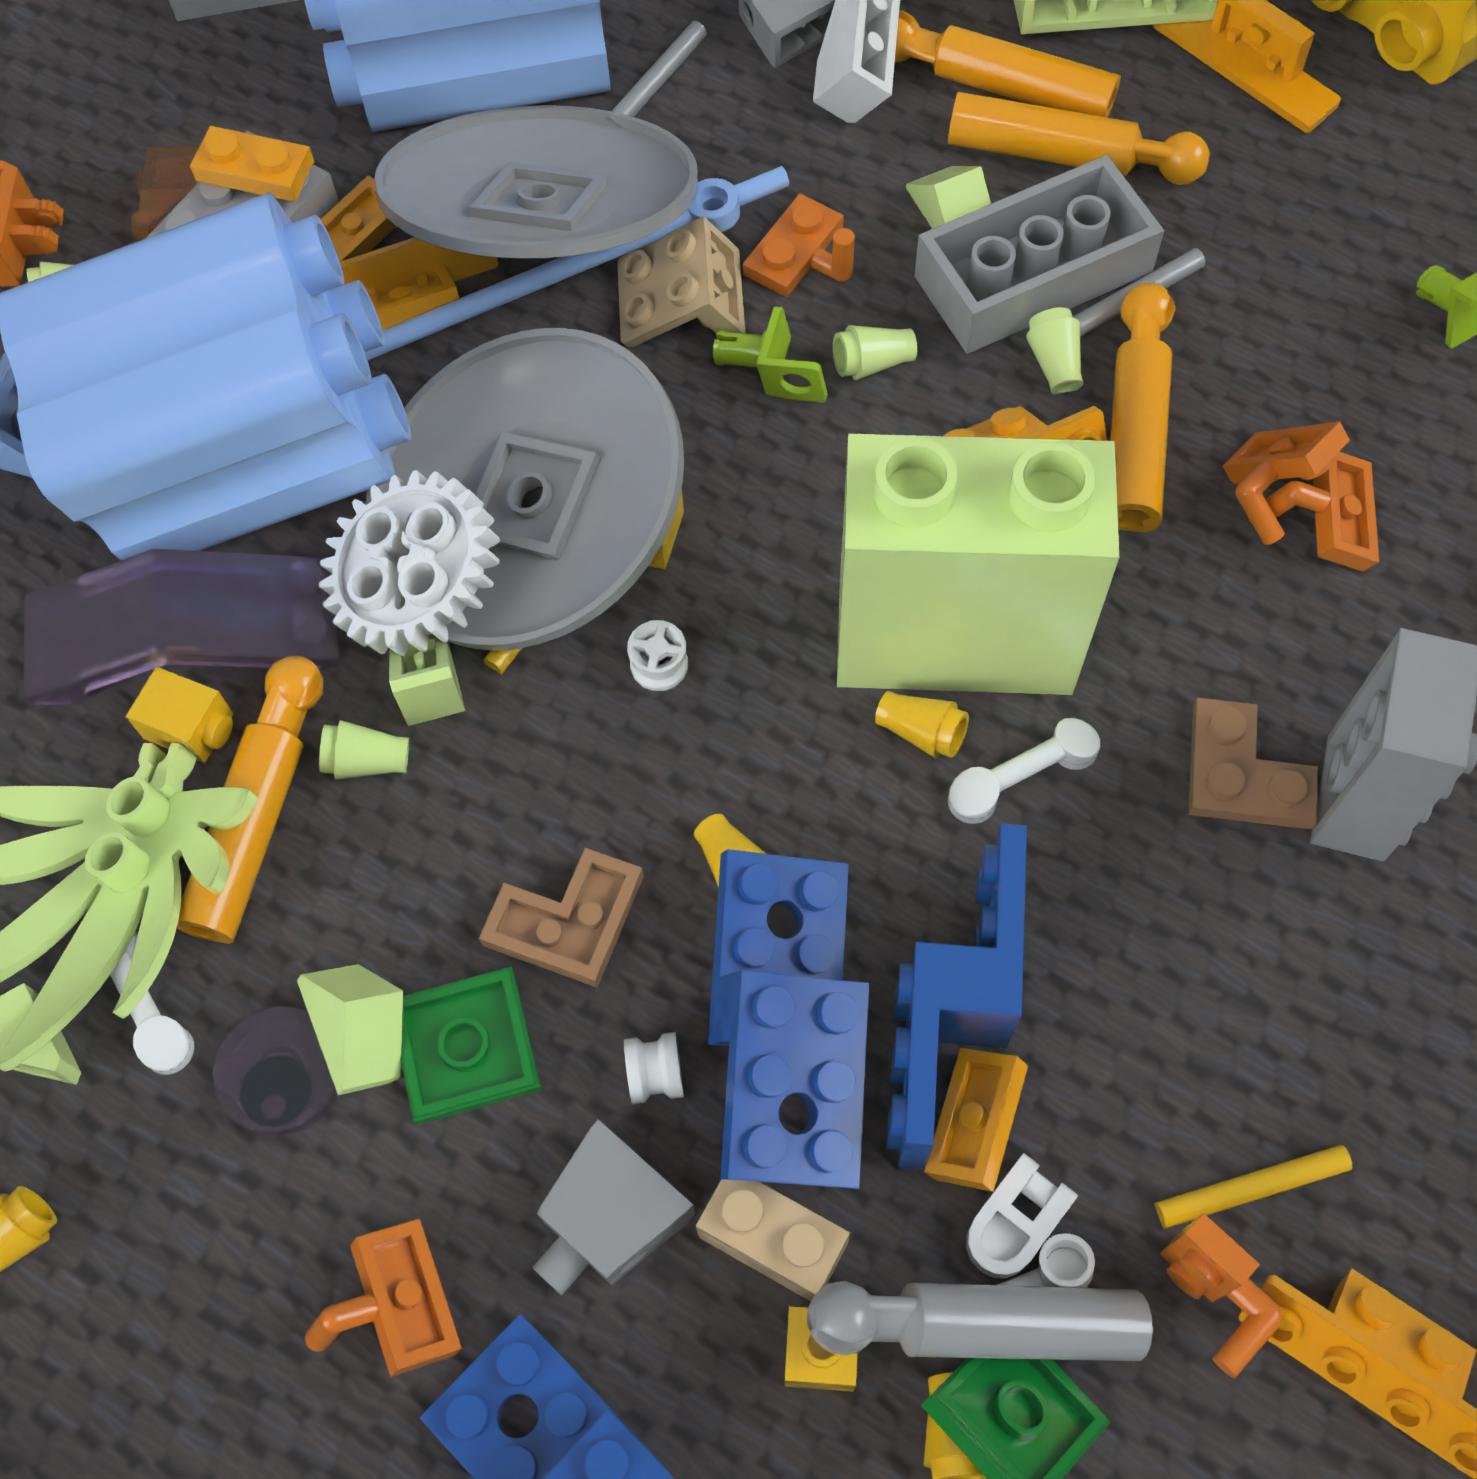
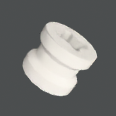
M652 620L641 624L632 632L628 640L627 652L634 679L642 687L652 691H665L678 685L688 671L686 640L682 631L674 624L664 620ZM665 657L669 659L665 663L660 664L658 666L660 660L664 659Z
M676 1032L664 1033L657 1041L647 1043L642 1042L637 1037L624 1039L626 1072L632 1104L645 1103L651 1095L664 1093L670 1099L684 1097Z

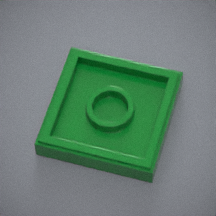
M512 966L403 996L400 1060L412 1118L416 1126L542 1091L515 972Z
M967 1358L921 1404V1407L987 1479H1063L1111 1423L1052 1359Z

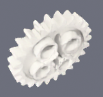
M415 470L412 471L408 484H405L396 475L391 476L388 492L384 493L376 485L371 486L370 494L372 501L367 505L355 499L352 504L357 515L353 520L339 517L337 520L339 526L345 530L342 537H332L326 540V543L336 550L335 556L320 561V565L332 574L319 582V587L331 595L323 605L327 610L336 615L332 622L347 632V636L364 647L368 645L380 654H384L390 648L398 655L405 656L409 644H412L421 652L427 651L429 635L431 634L444 643L448 641L447 625L452 621L465 628L468 624L462 611L466 606L481 609L483 604L474 594L478 588H491L494 585V582L483 574L484 569L494 567L500 562V559L488 550L499 543L500 538L489 528L495 520L483 508L484 503L455 478L447 481L440 473L434 471L427 480Z

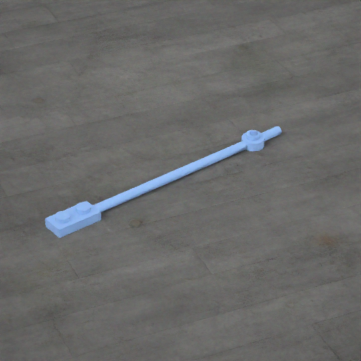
M780 166L736 185L719 178L702 180L698 182L696 196L691 205L681 216L661 230L614 248L587 254L559 257L384 329L385 345L365 352L367 361L656 242L666 234L702 216H705L720 232H724L733 227L738 221L740 206L789 187L787 173L783 166Z

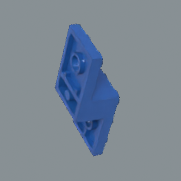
M1001 823L995 844L984 845L982 867L977 869L975 903L987 906H982L980 924L975 927L973 946L916 942L912 962L900 963L898 981H896L894 1020L906 1021L905 1028L896 1027L895 1044L892 1045L890 1084H902V1094H892L891 1109L888 1112L886 1149L899 1150L898 1168L924 1170L933 1148L938 1043L1007 1048L1021 1019L1027 825Z
M730 849L721 853L708 1045L729 1047L720 1179L859 1189L869 983L843 980L849 866L847 863ZM773 904L786 906L794 915L795 929L788 939L775 936L768 927L767 914ZM790 1094L799 1096L808 1107V1122L804 1129L797 1134H792L785 1130L779 1120V1107L782 1101Z
M521 1313L420 1417L423 1423L474 1479H675L661 1460ZM519 1395L528 1396L535 1402L538 1409L537 1424L527 1436L511 1438L503 1431L500 1424L502 1407L512 1397Z

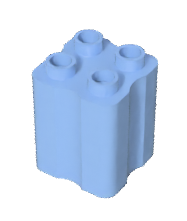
M304 0L313 30L325 29L327 33L342 30L344 40L323 43L324 58L334 100L338 108L363 103L372 133L448 120L474 112L528 106L611 91L600 0Z
M266 193L0 293V332L3 347L9 359L17 386L18 410L16 414L24 455L30 473L47 500L74 522L82 521L94 529L106 543L111 553L133 571L140 573L369 490L373 485H383L390 482L391 476L395 475L389 448L411 440V430L400 397L390 378L386 374L374 378L371 377L365 352L385 345L382 326L372 300L361 281L355 280L344 284V274L339 257L324 224L316 214L292 223L276 198L271 193Z

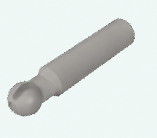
M847 1281L826 1284L811 1300L807 1311L808 1328L815 1342L826 1351L840 1356L859 1353L870 1342H900L903 1351L908 1357L1141 1361L1148 1354L1153 1334L1152 1315L1149 1304L1144 1295L1135 1289L907 1283L902 1289L900 1296H871L863 1287Z

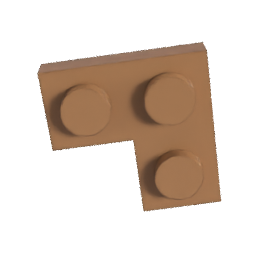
M1197 698L1193 705L1188 815L1312 830L1317 823L1318 766L1256 759L1258 704Z
M585 848L561 903L503 883L479 940L483 947L598 988L644 878L643 868Z

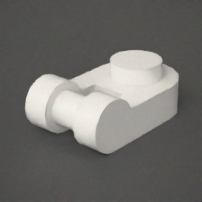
M1025 1153L1018 1159L976 1215L966 1234V1249L970 1261L979 1271L990 1277L1007 1278L1017 1275L1024 1269L1078 1197L1075 1192L1063 1183L1056 1187L1038 1173L1037 1169L1040 1165ZM1020 1192L1042 1208L1034 1221L1011 1205Z

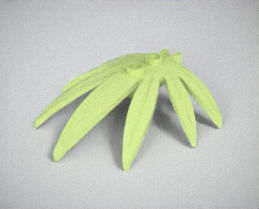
M143 743L138 760L139 769L133 777L124 779L113 789L80 786H0L1 817L30 825L65 827L0 845V885L41 878L68 868L85 859L82 865L0 931V982L21 971L46 953L86 913L40 993L1 1051L0 1069L2 1071L12 1070L37 1052L68 1025L87 1005L119 962L142 917L126 982L119 1001L112 1012L122 1019L131 1013L161 970L176 933L181 907L180 858L183 856L189 870L201 885L214 894H220L227 883L229 861L224 848L214 837L205 831V828L208 826L217 830H228L242 824L251 815L258 802V797L252 791L241 787H219L183 791V781L192 772L197 757L181 743H171L167 755L153 743Z

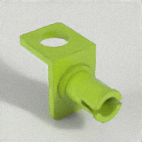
M1439 265L1431 266L1425 270L1417 282L1416 287L1419 289L1416 291V295L1448 312L1445 344L1452 349L1477 335V272L1461 280Z
M774 306L767 330L762 335L734 333L725 330H719L716 333L717 339H714L713 358L716 365L757 367L766 395L799 401L820 403L826 401L828 393L820 364L808 361L785 360L791 334L783 307ZM786 374L800 375L806 378L811 386H793L787 383L782 376Z

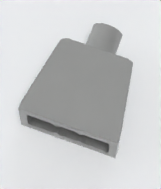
M738 0L739 16L770 64L776 68L824 40L835 0Z
M598 1119L590 1128L540 1206L537 1213L538 1216L559 1238L532 1268L561 1296L588 1265L612 1286L689 1223L696 1215L694 1206Z

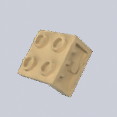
M705 216L666 234L656 242L629 252L618 259L621 343L625 346H637L695 318H698L704 327L710 328L715 333L719 330L745 333L739 249Z

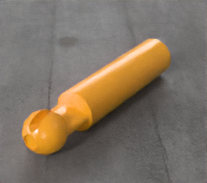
M899 10L895 52L896 63H901L912 57L932 63L935 76L1023 103L1108 117L1118 92L1121 75L950 25L942 34L920 28L914 16Z
M958 92L956 95L948 135V145L1079 167L1104 155H1108L1124 176L1137 163L1157 166L1161 174L1168 181L1177 185L1189 184L1199 179L1206 172L1210 157L1206 142L1192 132H1180L1169 137L1164 142L1143 139L1137 122Z
M1155 282L1140 283L1130 289L1121 304V317L1131 331V340L1124 342L1118 348L1116 354L1110 441H1115L1118 530L1144 533L1154 530L1162 521L1173 354L1171 348L1165 342L1160 341V332L1167 329L1175 312L1173 298L1163 286Z
M287 656L274 662L265 675L264 690L267 696L256 724L246 726L223 786L248 788L258 797V802L251 815L239 826L228 830H217L208 827L206 832L221 844L227 854L229 875L222 892L214 894L201 885L192 873L190 874L181 898L180 915L177 929L186 934L224 944L234 942L304 748L303 743L298 739L299 732L307 710L314 707L323 695L324 679L318 667L308 658Z

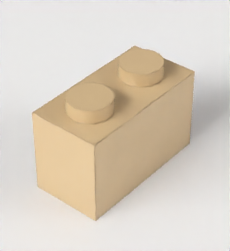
M721 1179L696 1224L699 1238L810 1302L816 1293L828 1283L848 1245L850 1232L763 1183L754 1181Z

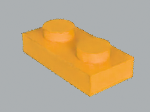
M210 126L190 164V168L195 180L259 195L271 193L275 198L296 202L314 164V158L309 146Z
M369 175L320 219L333 242L340 262L370 252L397 227L380 209L376 196L375 179Z
M960 1048L935 1132L933 1148L924 1170L926 1174L937 1181L994 1192L1028 1065L1018 1056Z

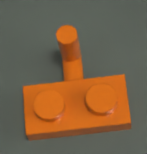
M799 193L742 264L743 275L786 298L810 268L838 282H846L853 274L855 235L850 229L842 228L844 215ZM833 240V249L831 254L825 251V249Z
M1340 421L1256 432L1222 466L1231 482L1238 484L1235 495L1264 545L1277 542L1284 536L1285 532L1262 493L1276 480L1298 477L1301 480H1310L1330 469L1333 465L1332 459L1350 441Z
M1339 451L1332 459L1333 465L1322 475L1313 478V486L1300 481H1291L1265 498L1276 518L1296 505L1315 511L1317 553L1319 558L1362 572L1379 563L1371 462Z
M1203 1213L1178 1232L1159 1254L1171 1264L1166 1270L1168 1276L1186 1294L1194 1299H1200L1204 1294L1211 1302L1226 1295L1248 1315L1212 1358L1214 1363L1225 1374L1235 1379L1281 1325L1283 1313L1281 1308L1249 1279L1260 1264Z
M420 1219L356 1237L350 1247L365 1295L327 1306L305 1334L306 1345L313 1351L321 1352L327 1349L342 1331L374 1322L390 1377L455 1356L462 1347Z

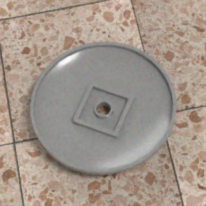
M556 105L518 106L486 110L438 122L411 134L397 143L381 159L375 173L377 201L380 209L394 225L422 241L439 247L474 255L500 258L565 257L602 251L631 243L661 230L681 216L691 205L698 187V170L694 155L679 138L667 130L625 114L614 115L611 111ZM607 116L615 117L620 123V128L615 126L614 123L608 122L605 118Z
M540 328L505 335L472 349L445 366L413 396L404 408L410 425L411 440L389 448L395 475L405 484H408L409 477L412 471L415 470L427 480L434 471L440 473L447 481L452 478L457 479L484 503L483 508L495 520L489 528L500 538L499 543L488 549L500 559V562L494 567L484 569L483 573L494 582V585L491 588H478L474 594L483 604L481 609L466 606L462 611L468 624L465 628L453 621L447 625L448 642L473 649L498 651L530 647L562 637L587 624L617 602L636 583L660 549L672 524L683 483L684 449L682 433L673 404L663 386L640 359L618 343L597 334L567 328ZM390 482L377 487L384 493L388 492ZM542 486L543 492L539 501L531 507L522 508V500L525 494ZM370 489L367 490L365 505L372 501Z

